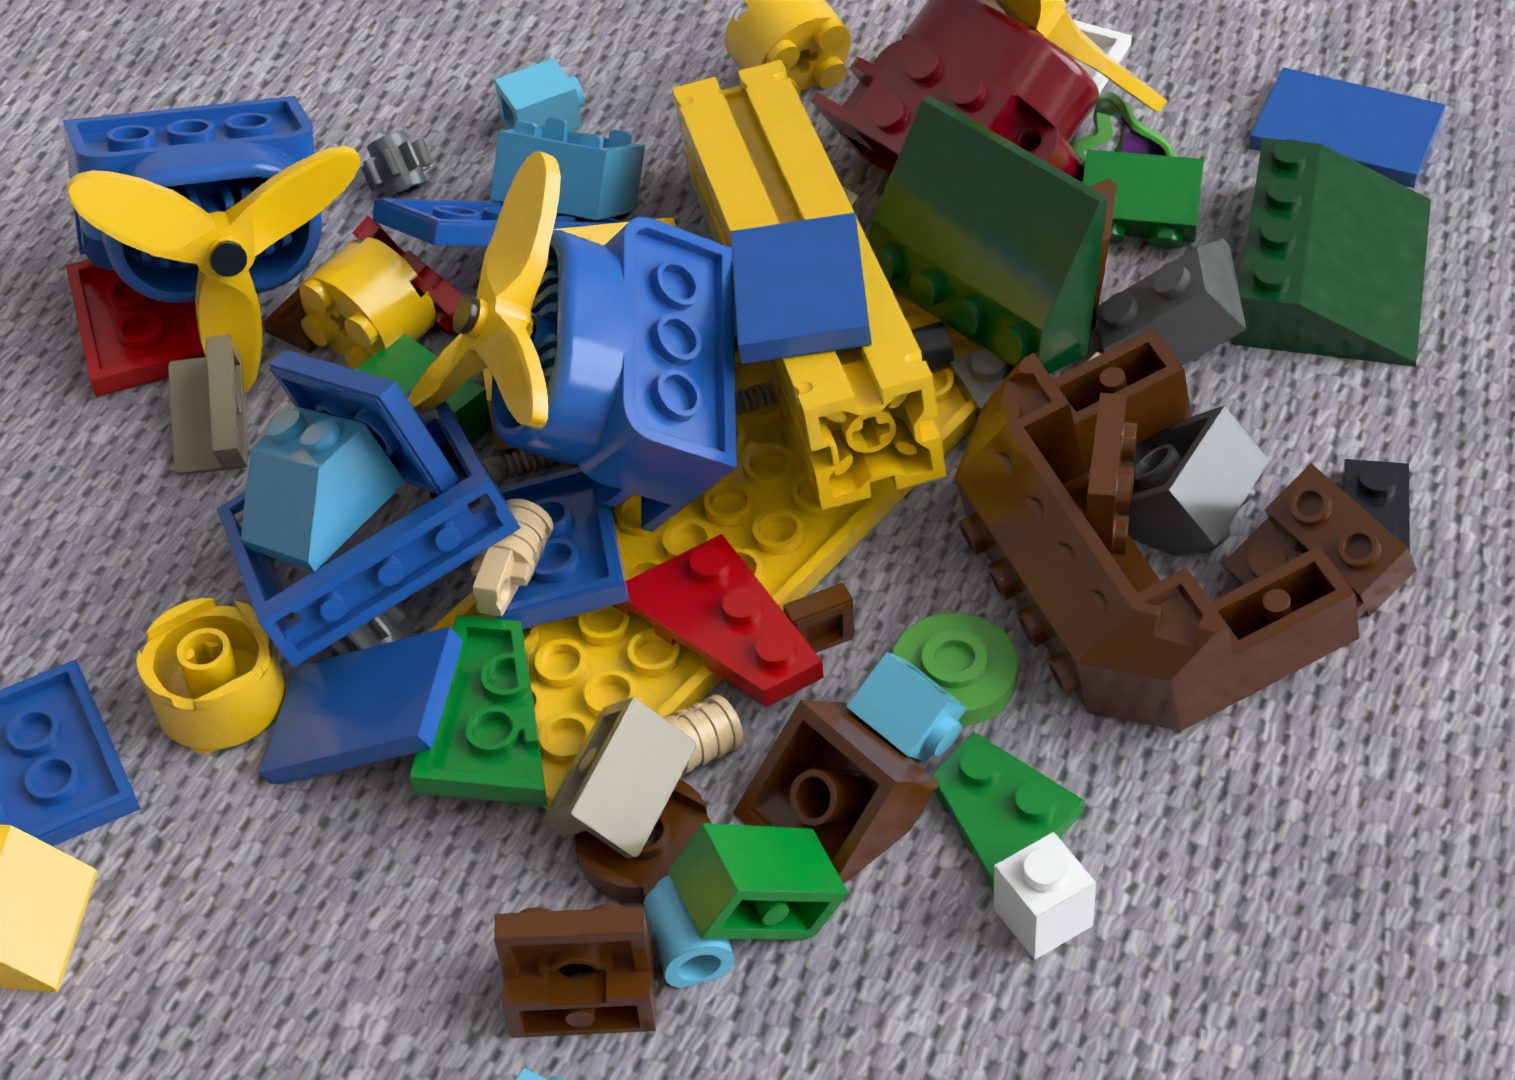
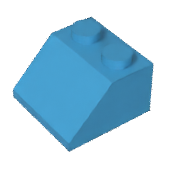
M295 406L293 409L287 410L275 417L266 429L267 434L251 448L240 540L247 549L315 572L406 482L366 424Z

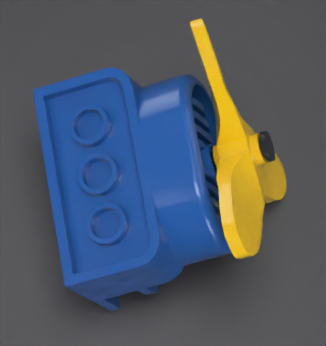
M295 96L63 120L70 176L66 188L74 209L80 255L86 254L94 265L104 270H115L125 284L147 298L167 303L195 301L198 333L205 357H207V337L230 335L242 357L244 394L247 393L257 379L262 352V319L257 293L267 292L283 286L299 275L309 264L316 252L321 237V212L347 188L360 167V156L356 150L351 147L340 146L315 153L313 124Z
M535 151L518 169L504 200L493 236L484 255L477 297L468 294L464 295L455 309L453 329L460 334L443 350L422 375L409 395L408 401L415 411L425 414L443 403L473 375L488 368L492 373L491 410L493 423L497 434L504 443L510 447L565 464L578 465L592 479L593 496L598 503L615 507L632 494L640 495L641 529L653 532L737 468L732 248L658 220L642 216L629 221L605 245L562 230H553L560 193L561 175L559 165L554 156L541 151Z

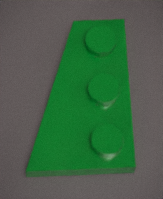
M457 615L453 630L463 639V644L433 747L430 750L416 753L409 776L413 793L548 806L522 622Z

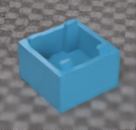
M554 117L547 118L545 126L517 121L514 129L499 130L490 194L491 200L504 202L518 169L532 153L541 151L554 156L559 165L561 180L557 213L601 220L632 213L637 206L645 145L631 142V132L614 129L610 131L609 138L589 133L567 130V120Z

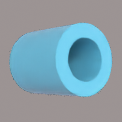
M668 875L658 881L645 897L644 909L648 921L651 922L653 940L666 982L676 988H685L722 978L730 971L734 964V955L729 939H702L670 876Z

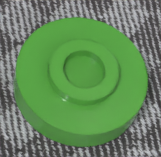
M951 612L936 614L922 619L909 627L901 635L893 650L894 655L908 660L967 707V710L958 720L962 726L981 723L998 714L1010 702L1017 687L1018 655L1012 640L999 626L977 615Z

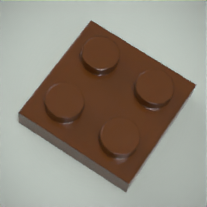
M1100 393L1087 492L1086 519L1113 557V554L1126 555L1129 516L1118 515V512L1128 513L1129 505L1132 504L1135 466L1123 465V462H1134L1138 423L1125 422L1127 395Z

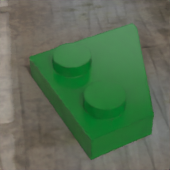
M974 731L932 774L940 782L934 792L945 811L953 816L958 825V833L969 852H974L990 880L989 886L993 893L995 864L1052 832L1060 839L1084 813L1085 800Z

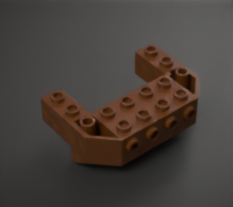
M1153 328L1053 379L1036 355L1032 353L1017 364L983 405L955 475L966 518L958 521L959 528L975 556L982 552H985L992 564L987 566V570L1002 599L1006 601L1014 597L1021 607V610L1017 611L1016 614L1030 643L1034 647L1044 643L1052 657L1047 659V664L1061 691L1065 695L1075 691L1088 713L1182 731L1359 639L1355 592L1320 546L1210 601L1187 568L1160 580L1129 535L1126 555L1113 554L1112 557L1086 519L1089 478L1085 470L1091 468L1100 393L1127 395L1125 422L1138 423L1136 444L1192 416L1185 370Z

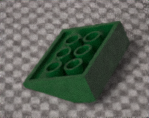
M932 96L922 99L870 223L869 244L890 288L981 347L987 348L1014 368L1023 358L1034 353L1048 374H1051L1087 355L1108 197Z
M1262 138L1239 289L1247 330L1233 337V345L1416 367L1431 199L1323 144L1300 142L1292 139Z

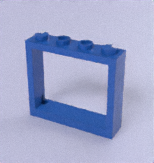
M412 390L404 394L407 399L411 394ZM447 399L425 414L415 412L439 448L449 442L468 478L283 590L271 557L247 549L240 540L242 526L237 521L235 514L244 509L246 491L217 508L258 622L292 668L521 528ZM479 498L482 503L470 509L467 504Z

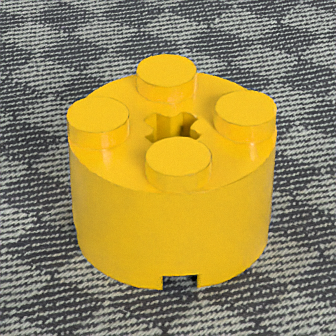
M744 0L743 2L747 5L748 9L738 21L732 16L727 25L724 39L725 47L738 67L743 70L782 60L787 76L791 79L799 97L801 91L817 84L821 88L827 89L839 84L846 76L847 67L844 62L850 50L851 35L848 27L825 0Z
M357 237L350 240L301 283L299 289L300 299L307 314L301 320L304 332L315 344L321 347L329 345L333 350L342 354L348 367L352 369L358 368L383 348L387 349L403 334H406L415 341L420 339L435 324L436 310L429 292H426L420 298L410 283L418 275L407 261L388 245L370 237L365 238L361 243H357Z
M198 598L181 603L163 613L152 623L146 632L148 641L142 654L138 650L137 669L159 726L169 738L199 754H209L219 749L230 748L257 736L278 717L285 696V681L273 642L258 622L254 609L242 602L235 601L236 607L216 605L214 598Z

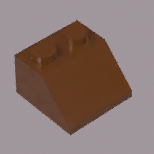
M800 700L733 813L746 825L813 829L843 884H845L911 830L940 782L848 709L845 702Z

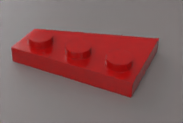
M723 534L627 580L626 584L630 601L612 605L628 616L635 613L653 625L655 635L672 646L679 642L705 659L707 669L765 707L824 678L822 660Z

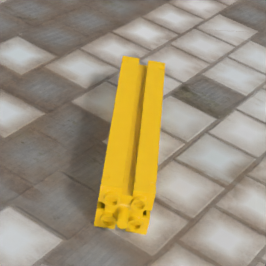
M782 60L739 70L740 84L736 87L721 90L716 77L672 88L679 127L687 143L683 147L690 180L695 193H697L698 202L715 242L732 248L731 231L854 213L791 79L787 76ZM857 217L872 345L762 361L811 485H814L815 495L821 510L870 498L872 495L869 482L887 477L892 478L896 490L947 477L942 439L932 420L938 417L933 375L926 361H922L921 350ZM733 270V289H734V292H735V287H734V270Z

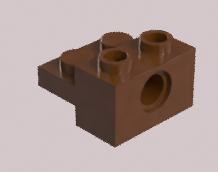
M1312 463L1264 509L1268 518L1222 563L1225 570L1243 585L1300 556V554L1302 555L1320 546L1355 592L1358 618L1364 612L1371 616L1416 571L1409 548Z
M602 904L593 909L563 911L533 907L524 909L519 913L495 914L494 942L504 978L502 1005L511 1038L656 1031V953L651 922L646 921L644 906L625 907L618 904ZM579 972H593L587 977L579 979L569 978Z

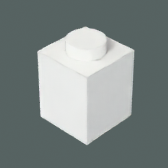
M1054 832L994 865L993 909L1034 960L1093 926L1096 881Z

